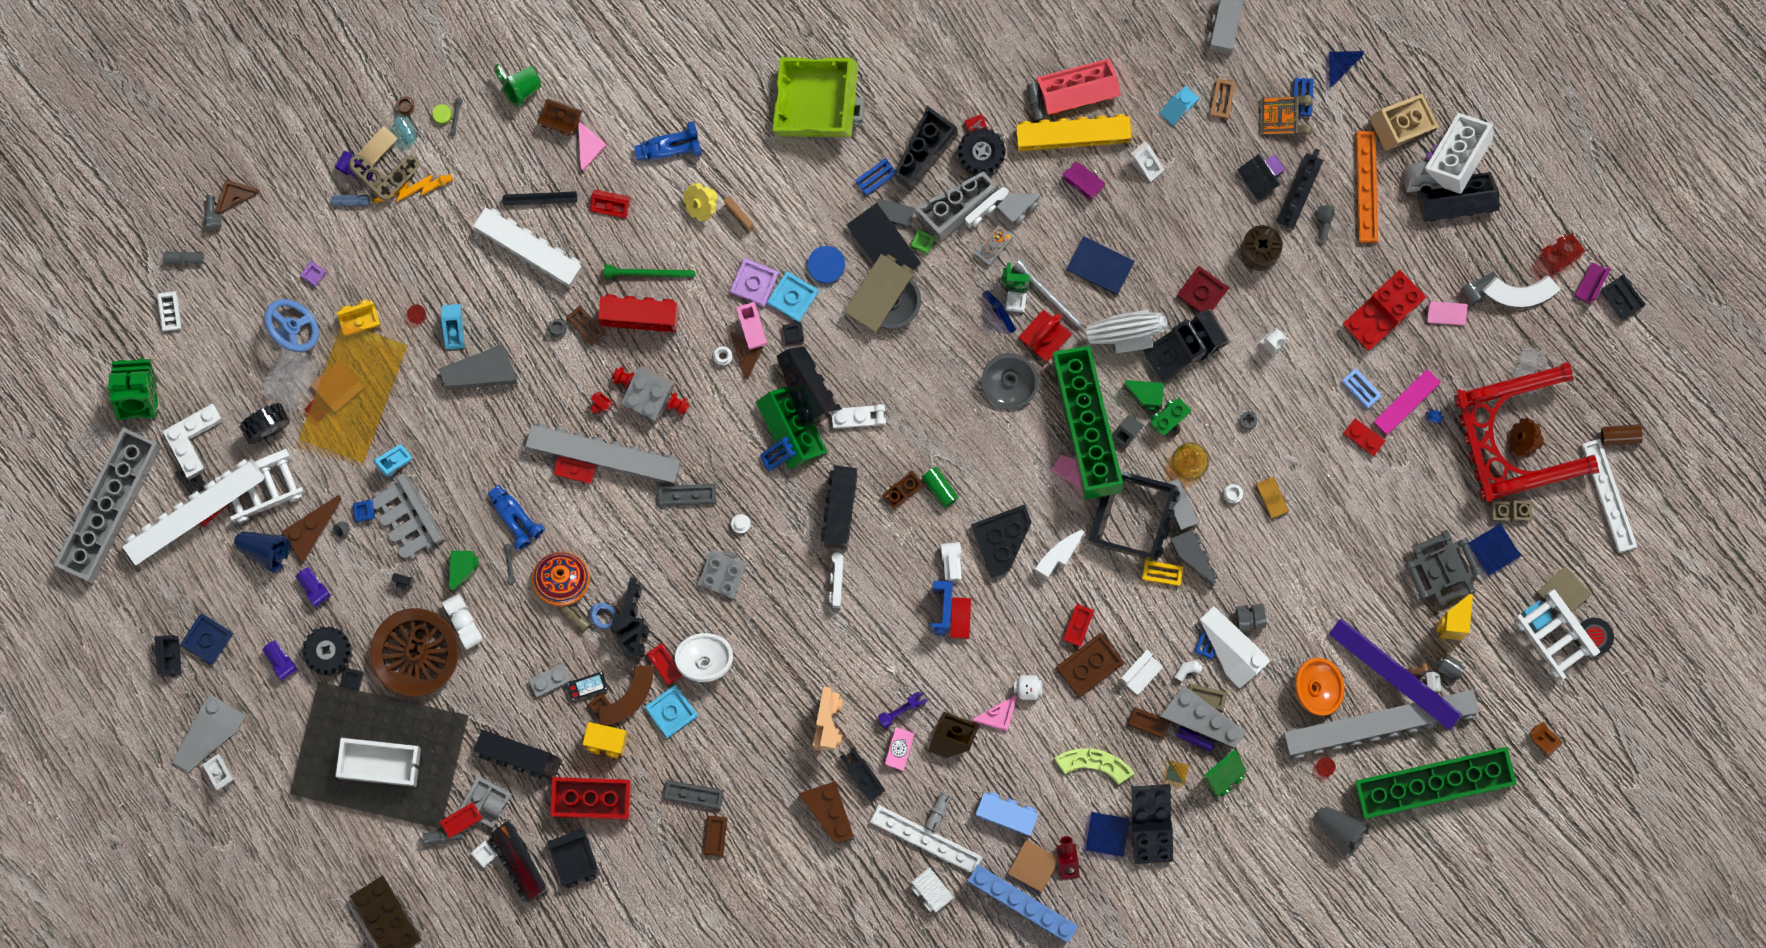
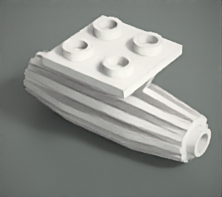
M1149 310L1114 315L1087 325L1086 335L1090 344H1115L1116 353L1118 354L1153 348L1152 335L1164 332L1168 323L1166 316H1163L1161 313H1149Z

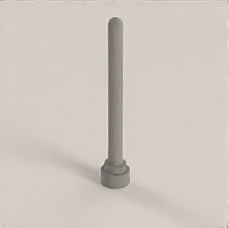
M1022 258L1017 261L1011 269L1016 274H1030L1029 282L1077 329H1080L1082 323L1028 270L1027 263Z

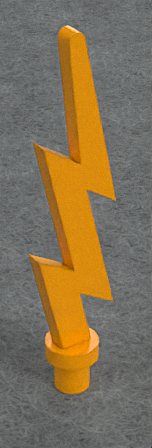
M431 174L408 187L410 183L408 181L392 197L399 195L397 198V202L421 189V196L437 187L445 186L448 182L453 181L452 174L445 176L442 174L432 182L433 175ZM377 197V198H375L373 201H374L375 204H377V203L382 202V201H384V200L379 199V198Z

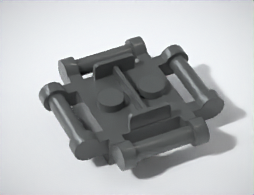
M1444 530L1436 537L1420 544L1415 543L1411 545L1417 559L1404 566L1410 572L1419 592L1420 600L1434 595L1439 607L1442 608L1446 606V603L1464 595L1476 593L1470 578L1483 573V570L1478 566L1472 554L1467 537L1453 543L1448 530ZM1445 541L1446 547L1423 556V550ZM1457 548H1462L1472 569L1471 572L1467 573L1456 550ZM1416 566H1419L1430 590L1426 591ZM1463 582L1466 586L1445 596H1442L1440 593Z

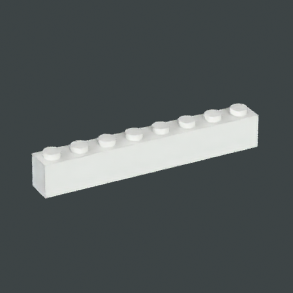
M252 458L248 461L246 459L241 460L236 464V469L233 471L228 469L220 475L221 479L216 482L214 480L210 481L204 486L205 489L200 493L195 491L188 496V501L185 503L180 501L172 507L173 511L168 514L166 512L162 513L152 525L150 523L140 528L142 532L136 536L133 533L125 538V543L122 547L135 565L139 564L263 481L264 475Z

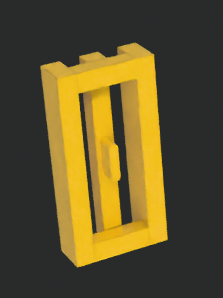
M1145 560L1142 580L1180 586L1183 566ZM1148 566L1177 570L1179 572L1175 574L1148 569ZM1147 573L1177 578V581L1147 576Z

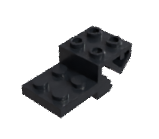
M1208 309L1196 314L1191 321L1188 319L1173 327L1171 332L1154 342L1153 348H1147L1143 351L1161 381L1166 382L1194 362H1202L1231 343L1212 310Z
M630 577L622 615L614 613L611 631L615 637L619 638L617 643L627 659L639 662L640 657L643 658L646 646H644L643 642L644 638H648L650 628L645 619L636 618L638 613L636 601L637 598H641L642 587L637 578Z
M1170 784L1131 786V828L1134 835L1132 841L1134 864L1173 862Z

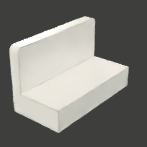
M1148 650L1143 653L1121 678V681L1136 695H1139L1163 668Z

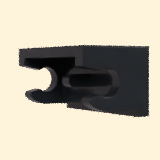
M155 636L157 675L160 677L182 675L179 636Z

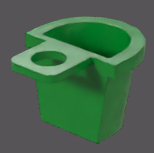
M499 64L495 65L493 69L503 86L502 91L510 103L517 108L523 105L525 99L541 88L540 79L532 65L508 77Z

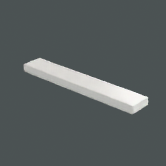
M1596 439L1581 444L1585 457L1595 454L1600 473L1591 474L1618 554L1637 548L1601 440Z
M880 805L877 806L870 820V823L969 873H972L975 866L979 865L983 858Z

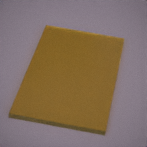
M343 322L299 440L364 463L408 345Z

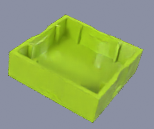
M780 57L777 81L778 97L775 104L773 131L780 137H852L858 63L852 58L808 59Z

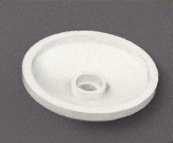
M710 633L695 634L686 638L678 646L675 653V663L679 672L686 678L697 682H709L722 677L728 672L733 662V651L730 644L722 637Z

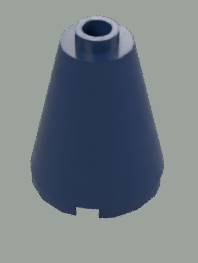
M242 531L234 539V544L238 551L273 573L279 572L284 565L281 563L283 559L288 558L290 551V540L286 539L288 537L284 535Z

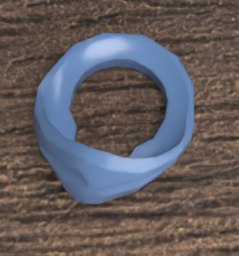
M597 603L591 606L589 617L595 626L607 629L612 626L614 613L616 614V611L607 603ZM600 608L607 609L612 613L610 623L603 624L598 620L596 614Z

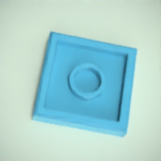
M786 271L768 299L767 304L794 321L800 322L819 293V290Z
M674 685L645 706V709L667 739L698 717V714L677 685Z

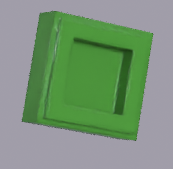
M918 229L910 247L928 255L935 236Z

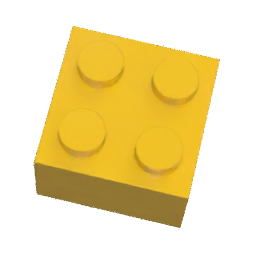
M588 722L583 746L589 753L599 755L600 752H603L607 757L618 759L619 756L624 757L629 734L626 730Z

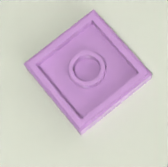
M744 258L729 293L747 301L755 302V304L765 308L779 272Z

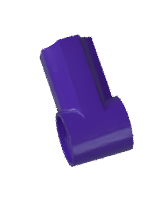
M344 150L334 167L346 175L350 174L360 180L348 167V161L354 155ZM354 160V162H355L354 167H355V168L360 167V168L363 170L362 172H360L361 175L363 174L364 171L368 170V167H366V168L363 169V168L360 166L361 161H359V160L355 161V160ZM368 172V173H367V175H366L367 181L370 182V180L372 179L374 173H372V172Z
M309 567L301 570L295 576L315 607L331 597L323 583L319 582Z
M276 640L268 643L262 649L281 681L298 670L289 656L287 657Z

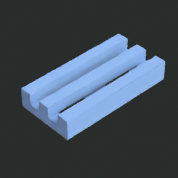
M1356 368L1341 381L1367 410L1382 397ZM1353 375H1356L1375 395L1374 398L1355 380ZM1348 380H1350L1362 392V394L1370 401L1369 403L1348 382Z

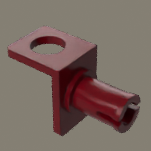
M1064 836L1060 839L1061 845H1057L1060 879L1079 878L1076 844L1073 843V839L1070 836ZM1067 868H1073L1075 870L1071 874H1066L1064 872V870Z

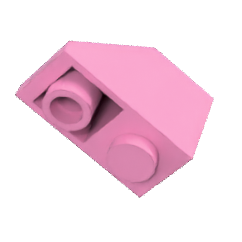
M755 302L736 307L749 350L767 345L763 325Z

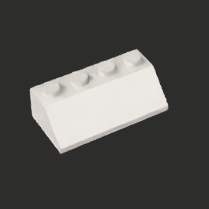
M1458 113L1427 164L1425 171L1443 188L1461 194L1493 140V124Z

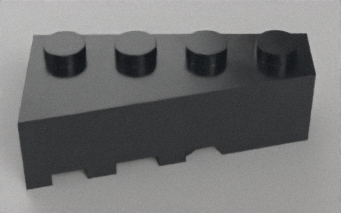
M805 346L786 349L776 356L802 426L820 423L842 410L839 404H835L833 400L834 395L831 390H827L825 387L823 376L816 372V365Z

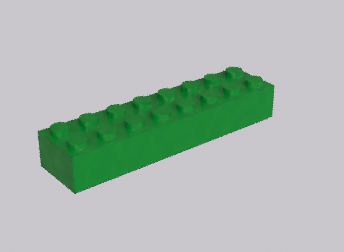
M1089 345L1055 351L1052 353V365L1084 500L1122 493L1123 480L1091 347Z
M1503 747L1356 780L1353 782L1363 821L1510 788L1517 785L1508 747Z

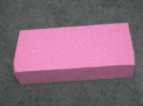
M1429 302L1427 323L1465 326L1468 304Z

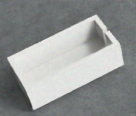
M341 738L336 777L345 780L416 787L418 769L415 765L419 766L421 748L412 745Z

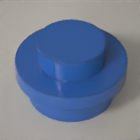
M1431 409L1430 412L1426 411V420L1441 424L1444 416H1441L1442 412Z

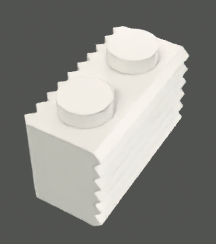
M930 867L911 881L913 884L911 889L918 897L922 895L926 900L923 904L930 912L934 910L937 913L954 899L953 895Z

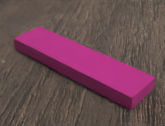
M1427 369L1373 423L1387 436L1441 382Z

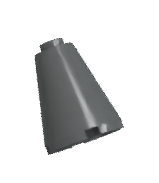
M1328 806L1325 808L1321 807L1315 814V817H1317L1316 823L1346 857L1351 856L1364 841L1363 834L1368 835L1371 826Z

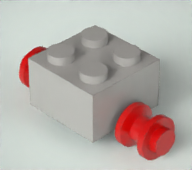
M643 366L631 374L625 373L624 367L616 368L612 375V379H614L613 384L617 385L620 382L624 384V389L627 390L621 404L653 420H657L662 415L666 404V410L669 411L673 408L677 410L678 416H681L682 413L686 414L690 407L687 398L681 400L677 398V393L675 392L670 397L676 382Z

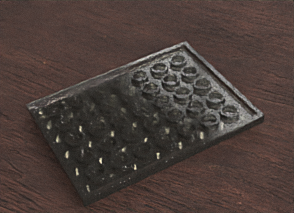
M318 681L290 795L441 829L440 821L445 816L469 716ZM341 738L419 746L421 748L419 766L415 765L418 769L416 787L337 778L336 771Z

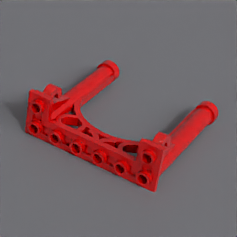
M1569 362L1561 363V366L1476 389L1468 391L1458 389L1456 391V395L1453 396L1456 408L1460 407L1462 414L1458 416L1461 426L1465 425L1467 433H1464L1466 445L1470 444L1472 451L1469 452L1471 463L1475 462L1477 470H1474L1476 481L1481 482L1482 488H1479L1481 500L1489 503L1491 500L1590 473L1592 475L1600 473L1595 454L1540 470H1521L1504 459L1495 443L1493 425L1499 407L1512 396L1574 380ZM1501 398L1496 403L1493 410L1487 404L1483 403L1490 400ZM1475 405L1470 412L1469 406ZM1482 407L1490 413L1487 423L1480 424L1477 422L1475 416L1476 409ZM1474 425L1479 428H1486L1488 426V431H1485L1484 438L1478 442ZM1488 439L1490 440L1491 446L1485 444L1488 441ZM1480 449H1487L1491 455H1496V457L1487 461L1486 466L1484 465ZM1494 461H1498L1505 466L1504 473L1499 478L1491 475L1489 466ZM1508 470H1511L1514 473L1522 475L1519 477L1504 480L1507 476Z

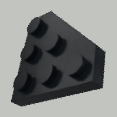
M1025 504L971 524L991 579L1006 574L1011 570L1032 523Z

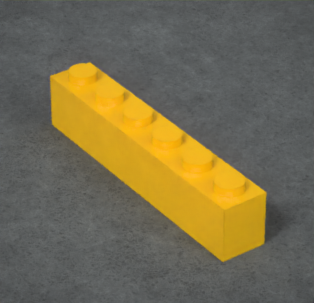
M1117 114L1111 118H1106L1104 115L1096 116L1095 119L1079 117L1071 121L1067 118L1058 119L1057 122H1050V120H1040L1039 123L1023 121L1016 125L1018 151L1131 143L1132 139L1130 116H1125V114Z

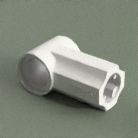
M960 542L941 544L945 581L962 580Z

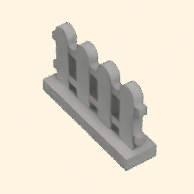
M401 474L397 477L398 483L393 481L390 483L392 487L381 494L377 491L374 493L376 497L372 500L374 509L383 508L385 512L380 517L381 524L386 526L392 524L394 528L390 532V539L394 542L401 540L404 545L399 549V555L402 558L411 557V559L417 557L415 553L426 546L430 549L433 547V542L441 544L446 539L409 475ZM404 493H406L407 496H408V499H407V500H406L405 496L403 495ZM399 497L401 503L390 510L387 504ZM414 509H415L416 512L418 513L417 516H416V515L414 514V512H413ZM408 514L411 519L399 526L397 520ZM424 525L427 529V532H425L422 528ZM418 530L420 536L408 542L406 537Z

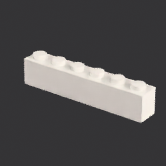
M485 207L473 226L477 232L570 289L583 271L579 260L574 257H566L564 255L565 252L560 248L555 247L553 249L548 246L549 242L541 237L539 239L532 236L533 232L527 228L521 229L516 226L517 223L510 218L506 220L501 217V213L496 209L491 208L490 210Z

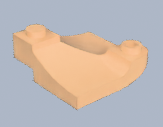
M823 687L816 722L813 749L817 751L836 750V747L840 746L842 741L839 729H835L832 715H837V710L841 711L843 699H840V694L832 692V689L829 687Z

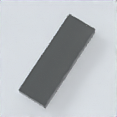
M716 484L658 486L659 506L716 504Z
M667 780L663 799L721 810L724 790Z

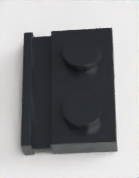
M1259 153L1237 169L1259 201L1275 190V188L1282 185Z
M1624 274L1600 290L1621 321H1624L1646 305Z

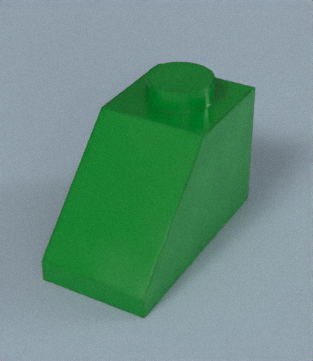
M1125 381L1126 390L1142 408H1146L1147 411H1158V409L1162 408L1164 383Z
M451 551L449 589L451 591H456L475 573V568L479 567V556H476L474 551Z

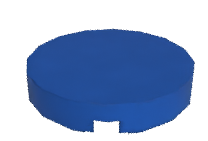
M821 246L815 249L810 254L807 263L811 277L819 283H834L841 278L845 270V259L842 253L831 246Z

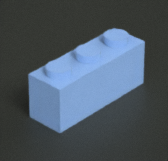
M990 791L988 794H983L976 817L1028 837L1031 836L1039 815L1035 813V808L1025 805V808L1017 806L1018 802L1009 798L1004 801L999 799L1000 795Z

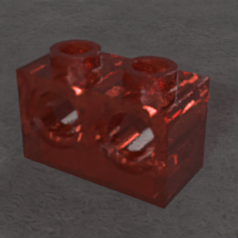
M1573 233L1568 236L1566 234L1562 235L1556 240L1557 244L1554 246L1549 244L1541 250L1542 254L1539 259L1551 276L1564 269L1586 252ZM1570 244L1573 247V251H1567L1564 245ZM1549 255H1555L1558 258V261H1550Z

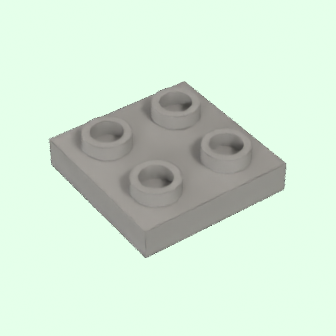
M712 548L698 585L734 599L747 562L738 559V556L732 552H720Z
M477 776L459 810L474 802L483 818L480 822L494 829L512 794Z

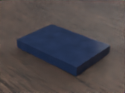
M1083 236L1067 271L1118 296L1135 261Z

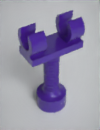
M915 692L912 697L909 696L907 698L908 702L905 705H901L900 708L898 707L895 711L890 712V714L885 712L879 714L878 718L886 729L891 726L893 719L909 709H918L919 705H925L928 699L925 700L924 698L918 702V697L924 693Z

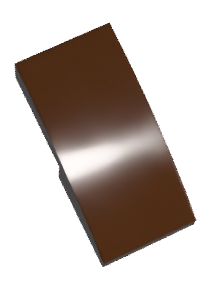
M911 470L882 496L895 510L925 484Z

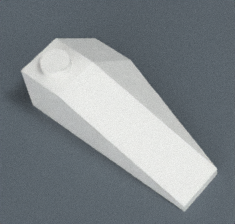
M1214 606L1199 619L1208 639L1214 647L1216 656L1219 658L1226 676L1239 689L1270 662V659Z

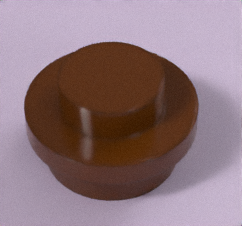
M406 96L399 98L396 102L398 113L401 115L411 114L415 109L414 101Z

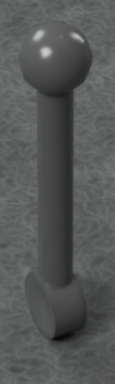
M460 97L455 100L457 105L451 129V135L453 136L456 134L459 109L463 102Z
M505 544L504 549L507 552L510 575L508 581L515 583L516 578L513 576L510 553L512 547L510 544Z

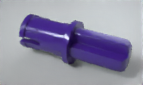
M1182 725L1180 726L1179 731L1185 733V735L1177 732L1176 737L1191 743V746L1195 745L1207 752L1212 751L1215 744L1213 741L1199 735V732L1195 733Z

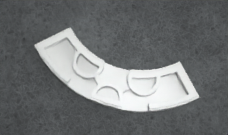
M1546 275L1540 281L1527 287L1510 286L1495 277L1482 291L1502 304L1525 307L1544 302L1555 295L1561 288Z

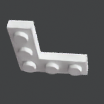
M213 403L163 431L189 480L206 471L190 439L223 421Z

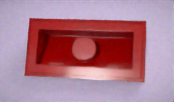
M594 190L589 211L627 218L631 197Z

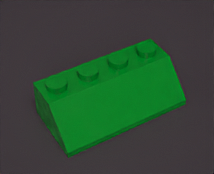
M788 387L768 392L756 401L775 443L788 437V444L792 445L791 450L796 453L785 461L788 469L803 466L828 453L815 425L802 426ZM782 445L781 447H779V451L783 449L784 446Z

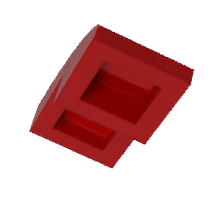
M952 597L950 638L970 639L971 598Z

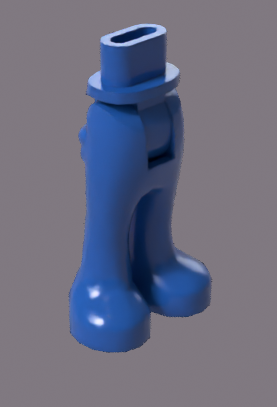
M694 121L689 122L686 129L681 132L657 136L647 140L646 143L642 141V144L634 146L637 160L663 159L691 153L695 156L702 155ZM685 140H693L689 143H685L682 145L669 146L672 143Z
M497 485L487 493L497 514L513 533L516 539L513 545L517 551L527 547L532 541L519 527L514 517L519 519L533 540L539 538L546 530L544 525L535 524L526 515L520 504L508 494L507 490H503L500 485Z

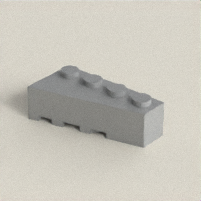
M983 171L962 182L961 185L954 189L951 188L946 193L934 197L929 202L918 205L914 209L922 222L942 241L965 221L966 216L997 191V186Z
M1184 685L1161 714V717L1234 748L1246 733V731Z

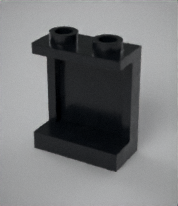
M584 828L546 841L563 887L567 886V889L578 886V882L584 879L586 882L597 879L596 875L600 874Z

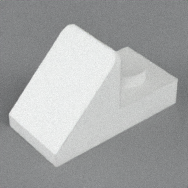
M1145 141L1131 153L1134 158L1132 163L1148 181H1153L1165 170L1149 144Z
M219 754L202 764L216 790L222 789L235 780V777Z

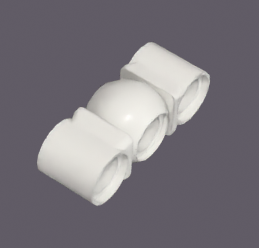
M459 593L442 602L466 650L484 641Z

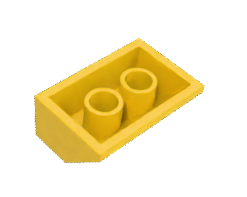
M1472 594L1467 595L1437 621L1436 633H1439V638L1462 641L1470 633Z

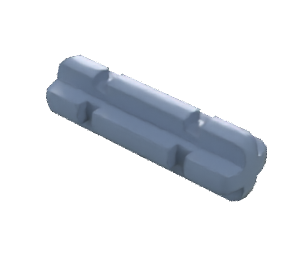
M333 195L331 201L333 206H340L341 204L343 206H358V204L368 206L369 196L342 195L340 197V195Z

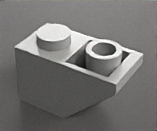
M1010 193L997 206L996 211L1011 226H1014L1016 223L1019 225L1026 218L1025 214L1029 210L1032 212L1038 207L1040 196L1037 193Z

